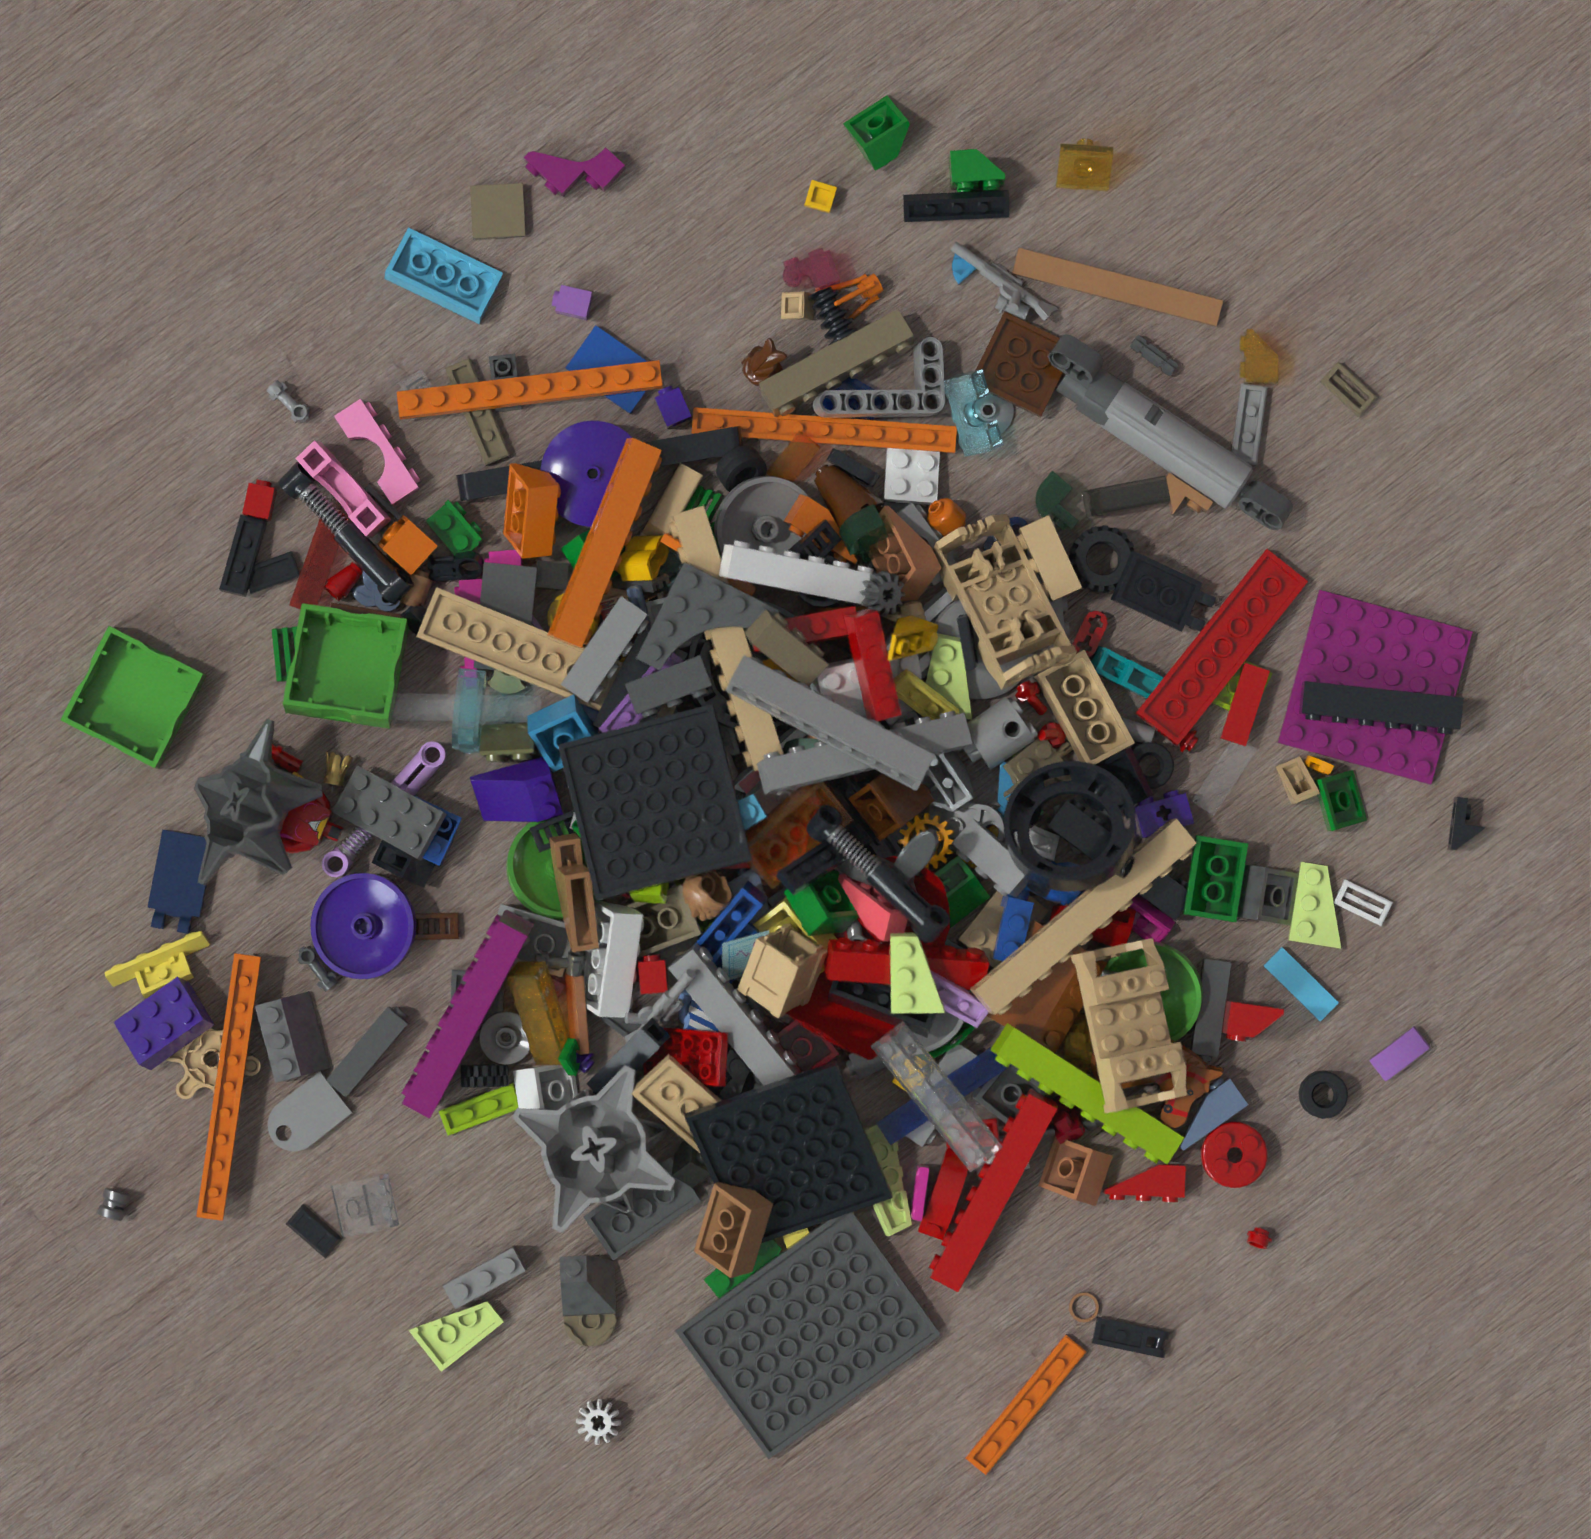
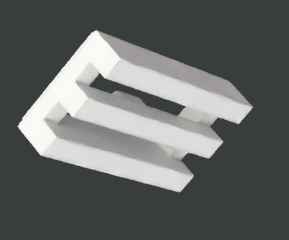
M1344 879L1337 897L1334 899V904L1379 926H1382L1393 903ZM1347 887L1384 904V909L1346 892ZM1342 897L1381 914L1379 919L1341 901Z

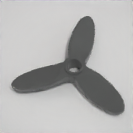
M931 829L919 833L902 849L895 864L877 855H874L873 859L877 858V863L885 861L916 890L914 875L922 870L933 857L939 842L938 834L935 830ZM850 859L837 867L845 875L870 885L866 881L868 875H864L861 869H857V866H854V862L851 863ZM907 920L913 932L915 933L914 925L909 920Z

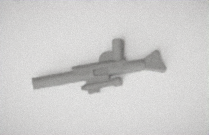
M957 241L950 249L980 270L979 273L986 279L1000 287V293L1009 300L1008 309L1010 311H1017L1021 300L1031 306L1043 321H1046L1048 317L1054 315L1058 310L1057 307L1037 299L1021 287L1023 281L1011 275L999 263L998 265L996 263L989 265Z
M687 969L671 990H666L653 1006L644 1007L638 1013L625 1014V1023L641 1024L638 1030L625 1036L626 1043L651 1018L656 1022L660 1020L662 1024H667L675 1011L679 1012L684 1003H682V999L675 1000L696 976L693 970Z

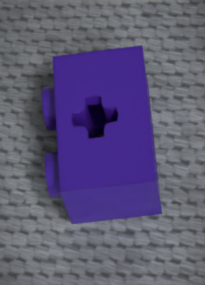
M1179 790L1164 793V799L1154 802L1153 797H1149L1139 802V806L1134 807L1141 838L1151 836L1169 819H1178L1183 827L1194 824L1186 793L1179 794ZM1161 805L1164 809H1169L1170 814L1166 815L1165 821H1163L1162 817L1156 816V812L1160 811L1159 806Z

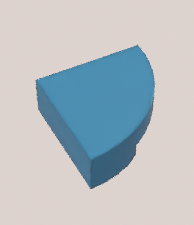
M955 253L952 261V273L959 285L977 268Z

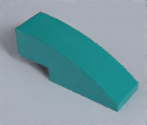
M1098 646L1091 660L1099 676L1145 699L1149 697L1164 678L1138 663L1101 646Z

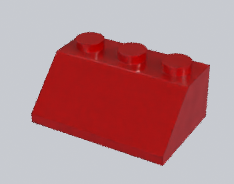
M1226 1001L1222 1033H1226L1225 1038L1246 1042L1247 1037H1255L1283 1016L1284 1009Z

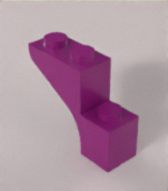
M606 147L594 158L583 162L571 161L535 151H530L524 156V160L527 163L525 168L534 177L540 175L547 181L544 186L555 196L559 193L564 197L584 175L588 176L585 181L593 189L597 190L600 188L605 192L626 169L625 165Z

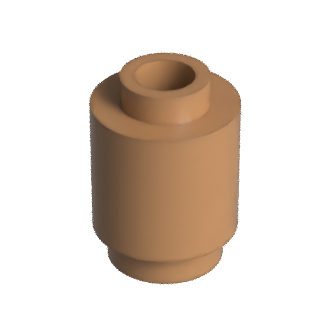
M417 569L412 575L407 573L414 582L413 588L400 600V603L407 606L421 607V604H425L433 582L428 579L429 573Z

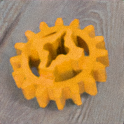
M925 813L924 819L916 815L914 823L910 821L906 823L908 826L907 830L900 829L899 832L905 836L904 839L898 840V843L905 847L910 842L914 830H916L917 836L922 831L929 830L926 824L936 826L940 830L937 832L939 837L938 846L933 857L925 867L930 869V865H933L935 869H939L940 861L948 863V859L945 857L947 854L954 855V851L949 849L950 845H953L952 842L954 840H951L949 836L955 832L954 830H946L949 822L944 821L940 824V816L935 815L933 820H931L929 813ZM941 842H944L943 849L940 852V854H938L937 849L939 847V844Z

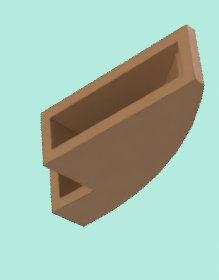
M575 833L549 837L557 892L572 952L599 948L592 882L589 869L583 864L580 837Z

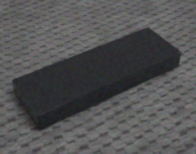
M240 514L219 588L221 592L243 597L247 596L266 529V520Z

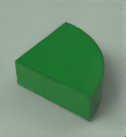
M567 1038L558 1057L568 1076H576L580 1063H576V1050H579V1046L575 1038Z

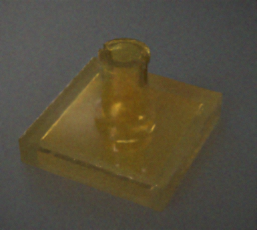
M1085 138L1078 140L1077 145L1060 143L1056 188L1109 191L1113 147L1094 146L1093 141L1088 138L1087 145H1084Z

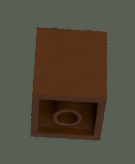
M883 773L848 798L879 841L902 827L935 801L929 788L922 782L916 791Z

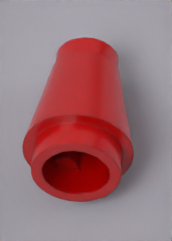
M352 562L349 566H346L327 579L328 583L324 588L333 598L340 601L348 596L363 572Z

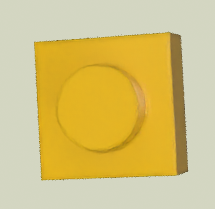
M811 180L804 206L830 214L837 187Z

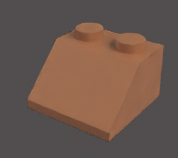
M1055 1136L1038 1186L1076 1201L1096 1206L1113 1156L1073 1141L1065 1140L1064 1143L1060 1144Z

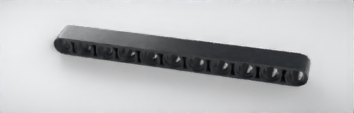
M740 426L644 442L662 450L659 456L662 458L660 467L724 456L730 450L743 446ZM542 460L520 465L540 470ZM509 466L456 475L460 501L507 494ZM593 468L588 471L589 478L597 477L598 472L596 469Z

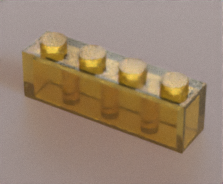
M518 961L507 975V983L511 988L515 1007L521 1018L522 1029L526 1034L529 1050L533 1055L536 1065H561L558 1057L570 1035L546 961Z

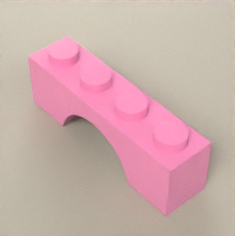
M359 399L334 417L350 440L365 439L374 442L380 447L384 455L385 467L377 483L391 504L396 506L420 490L417 483L421 480L413 468L408 470L402 462L406 460V457L399 446L393 448L388 441L392 436L384 424L379 426L373 418L378 414L370 402L364 404Z
M314 440L295 458L316 481L334 496L344 508L348 517L365 536L373 538L392 520L322 442Z

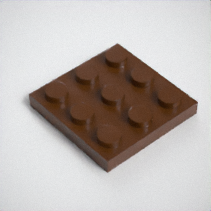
M1004 311L973 374L970 384L1041 418L1063 373L1054 367L1048 358L1060 338Z

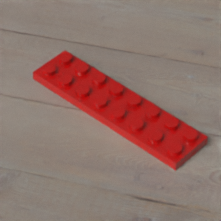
M1266 549L1137 710L1136 714L1174 745L1178 746L1308 581Z

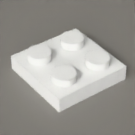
M887 448L883 501L931 505L936 501L940 452Z

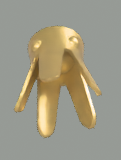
M326 752V775L323 782L332 784L331 792L334 790V785L344 786V777L353 757L345 756L340 767V755L331 752L329 759L328 752Z

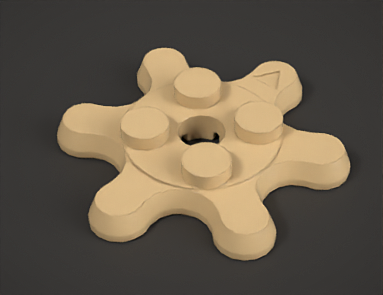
M208 1029L166 1059L170 1062H179L185 1069L183 1079L176 1086V1093L180 1098L189 1099L202 1087L210 1088L214 1093L218 1064L216 1066L207 1065L205 1055L209 1051H214L220 1056L223 1030ZM247 1056L245 1075L254 1076L260 1071V1061L256 1057Z

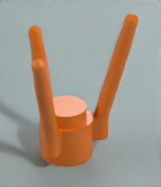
M874 273L868 277L864 274L858 278L828 286L832 287V289H842L852 285L857 287V290L834 302L835 306L845 303L858 295H861L863 299L868 297L848 318H853L854 320L869 305L879 300L878 294L884 290Z

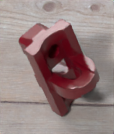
M1059 1095L1052 1099L1058 1103V1109L1052 1121L1056 1139L1062 1144L1065 1140L1079 1139L1084 1135L1085 1129L1080 1119L1078 1107L1076 1105L1073 1109L1067 1107L1059 1101L1061 1098Z

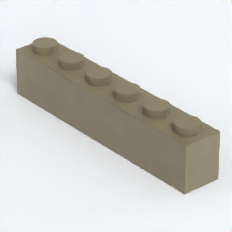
M899 309L763 380L759 383L760 392L774 417L779 415L786 416L792 413L797 405L803 402L805 404L811 403L819 396L818 394L826 390L839 388L846 379L850 377L851 379L858 378L865 373V369L873 365L878 367L888 361V357L893 354L907 352L912 347L911 345L914 344V335Z

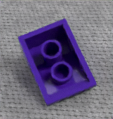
M544 757L470 777L483 821L540 822L563 815L552 771Z

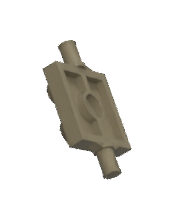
M1037 737L1003 765L1013 783V786L1003 793L1004 797L1010 795L1017 785L1030 773L1043 766L1064 761L1063 758L1073 750L1072 746L1067 748L1070 744L1064 742L1056 750L1048 740H1040ZM1064 775L1044 781V785L1046 787L1053 783L1070 781L1071 777L1070 775Z

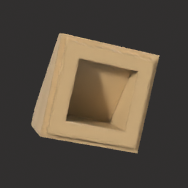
M782 293L781 319L813 320L814 310L812 305L814 300L808 299L812 293Z

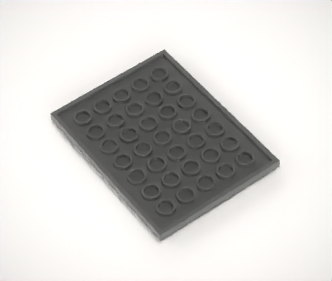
M853 1212L823 1222L675 1329V1332L768 1459L772 1458L941 1335Z

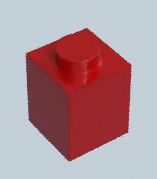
M256 479V484L248 483L243 515L271 521L277 489L271 487V482Z

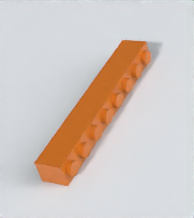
M635 438L626 439L547 634L548 636L576 648H582L583 644L586 645L592 635L591 624L593 619L597 620L601 613L602 605H600L603 595H607L611 588L612 581L610 577L613 570L616 571L622 561L620 552L623 545L627 546L631 539V525L633 521L638 520L641 514L642 507L639 505L643 496L646 497L651 489L652 482H650L652 473L657 472L660 467L662 458L659 456L662 450Z

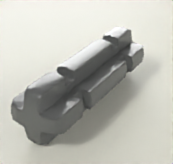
M1141 335L1136 336L1130 347L1137 353L1140 351L1142 357L1158 368L1160 366L1163 373L1171 376L1178 367V363L1171 358L1168 360L1166 358L1167 355L1150 343L1148 345L1146 343L1147 340Z

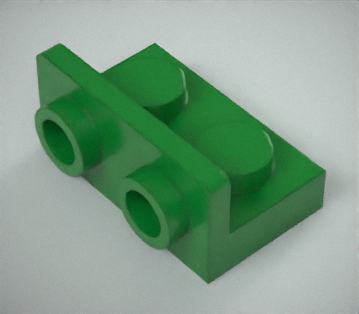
M447 500L439 510L426 520V523L454 556L456 553L475 550L484 542L480 537L483 531L474 521L469 524L463 516L466 514V511L457 501L452 504Z

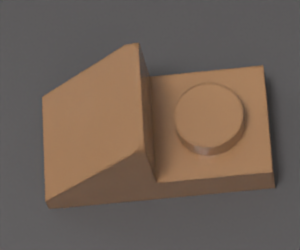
M1168 473L1165 477L1171 515L1175 513L1183 499L1187 500L1186 505L1197 513H1200L1201 510L1205 513L1208 511L1213 501L1171 473Z

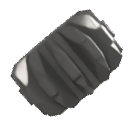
M887 571L869 574L870 581H863L866 588L859 592L865 596L861 604L868 606V609L878 611L881 617L895 614L896 607L904 606L900 599L906 596L904 592H901L905 584L898 581L899 576Z

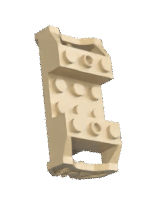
M1007 514L991 515L986 517L984 522L978 520L976 525L968 524L966 528L960 527L938 540L933 548V552L941 566L939 571L941 579L952 601L960 600L980 639L976 649L988 672L996 680L1001 690L1049 667L1062 666L1072 662L1077 653L1032 570L1009 524L1010 520ZM983 536H994L997 539L991 549L983 552L976 549L971 558L950 566L948 565L947 554L960 545L968 542L973 543ZM1052 644L1054 645L1053 648L1044 651L1038 656L1036 654L1028 657L1005 673L1000 668V665Z
M1153 938L1071 955L1072 963H1075L1103 1091L1105 1113L1186 1096V1065L1181 1042L1171 1044L1160 991L1169 990L1164 964L1155 947ZM1144 950L1147 967L1097 977L1096 961L1121 956L1120 953ZM1167 1072L1171 1073L1173 1090L1153 1094L1147 1092L1125 1097L1120 1083Z

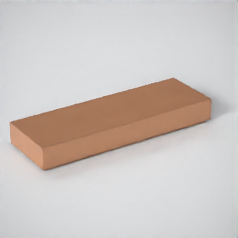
M565 972L570 1038H575L578 1043L579 1050H576V1053L580 1055L588 1054L590 1048L584 976H570Z

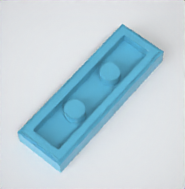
M1283 947L1263 965L1320 1022L1339 1003Z

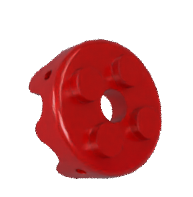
M1229 1121L1222 1123L1207 1134L1200 1149V1156L1204 1171L1213 1181L1225 1187L1241 1188L1248 1186L1261 1176L1266 1167L1268 1150L1263 1137L1255 1128L1243 1122ZM1232 1147H1238L1242 1152V1157L1238 1162H1230L1227 1158V1152Z

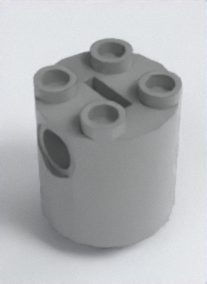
M1006 697L967 723L973 744L963 750L972 763L981 758L991 770L1033 742L1034 737L1038 735L1030 722H1027L1026 719H1021L1020 715L1023 714V711L1011 697L1008 699ZM1013 721L1012 728L1005 731L1006 724Z

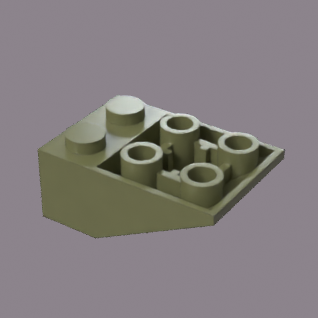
M528 723L482 725L480 756L485 757L486 761L505 762V757L513 756V760L529 761L532 760V755H538L537 746L528 734Z

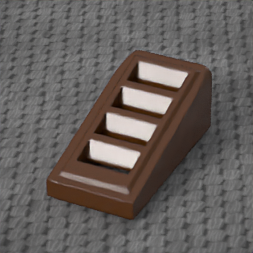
M415 913L417 935H415L414 941L459 939V913ZM446 918L450 919V934H445ZM423 919H428V934H424ZM434 919H439V934H435Z

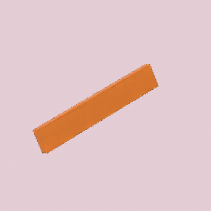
M1065 1334L971 1449L965 1459L987 1475L1087 1351Z

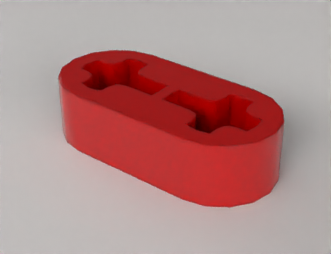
M1091 611L1083 619L1072 644L1077 653L1080 651L1077 643H1082L1086 636L1091 637L1088 643L1091 651H1086L1088 657H1091L1096 651L1108 623L1105 614L1102 612ZM1096 616H1099V622L1103 624L1102 627H1097L1093 634L1089 633L1091 623L1088 622V619H1094Z

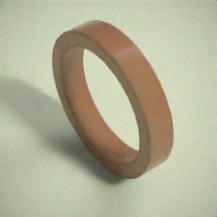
M1080 1292L1071 1298L1069 1311L1075 1320L1089 1322L1097 1316L1099 1304L1092 1294ZM1079 1296H1089L1095 1302V1312L1087 1319L1078 1318L1073 1313L1072 1304Z

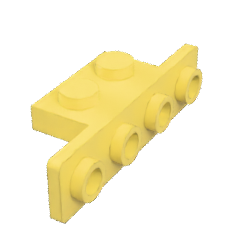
M202 931L192 932L178 941L163 944L159 949L150 953L140 954L129 962L117 964L104 972L113 987L136 978L141 993L146 999L176 977L186 981L194 978L186 956L206 948L210 944Z

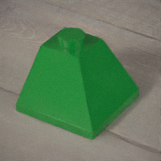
M888 95L844 122L843 125L865 159L876 171L898 157L910 123Z

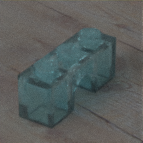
M983 369L957 374L943 380L945 395L949 399L952 420L956 424L959 445L963 449L964 456L990 452L1003 446L997 420L984 421L975 412L976 400L989 395Z

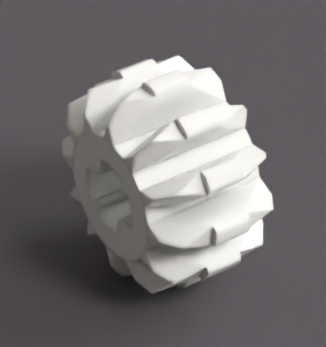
M602 1399L597 1400L596 1408L591 1401H588L587 1407L590 1411L582 1407L579 1409L580 1414L586 1418H576V1423L585 1424V1426L578 1429V1433L582 1434L588 1431L589 1433L586 1435L585 1441L588 1442L593 1435L595 1436L596 1445L600 1444V1436H603L606 1443L610 1442V1436L607 1432L617 1436L618 1431L612 1426L621 1425V1420L612 1419L619 1414V1410H614L610 1413L609 1410L612 1407V1403L608 1402L606 1407L603 1408ZM599 1415L603 1416L605 1426L601 1427L599 1425V1428L594 1427V1420L592 1418L594 1416L598 1418Z

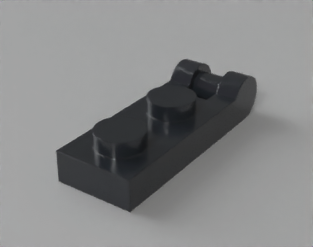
M1097 1317L1092 1343L1164 1358L1166 1353L1164 1344L1165 1340H1168L1170 1332ZM1148 1336L1155 1337L1153 1347L1146 1346Z

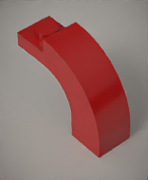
M946 1148L918 1232L943 1240L958 1203L974 1150L968 1148Z

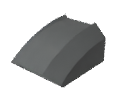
M992 1059L974 1082L972 1097L1004 1123H1006L1009 1116L1015 1117L1019 1110L1015 1108V1105L1022 1093L1027 1095L1029 1089H1032L1047 1096L1046 1092L1038 1088L1040 1082L1034 1078L1029 1082L1016 1074L1018 1068L1010 1064L1007 1068L995 1059Z

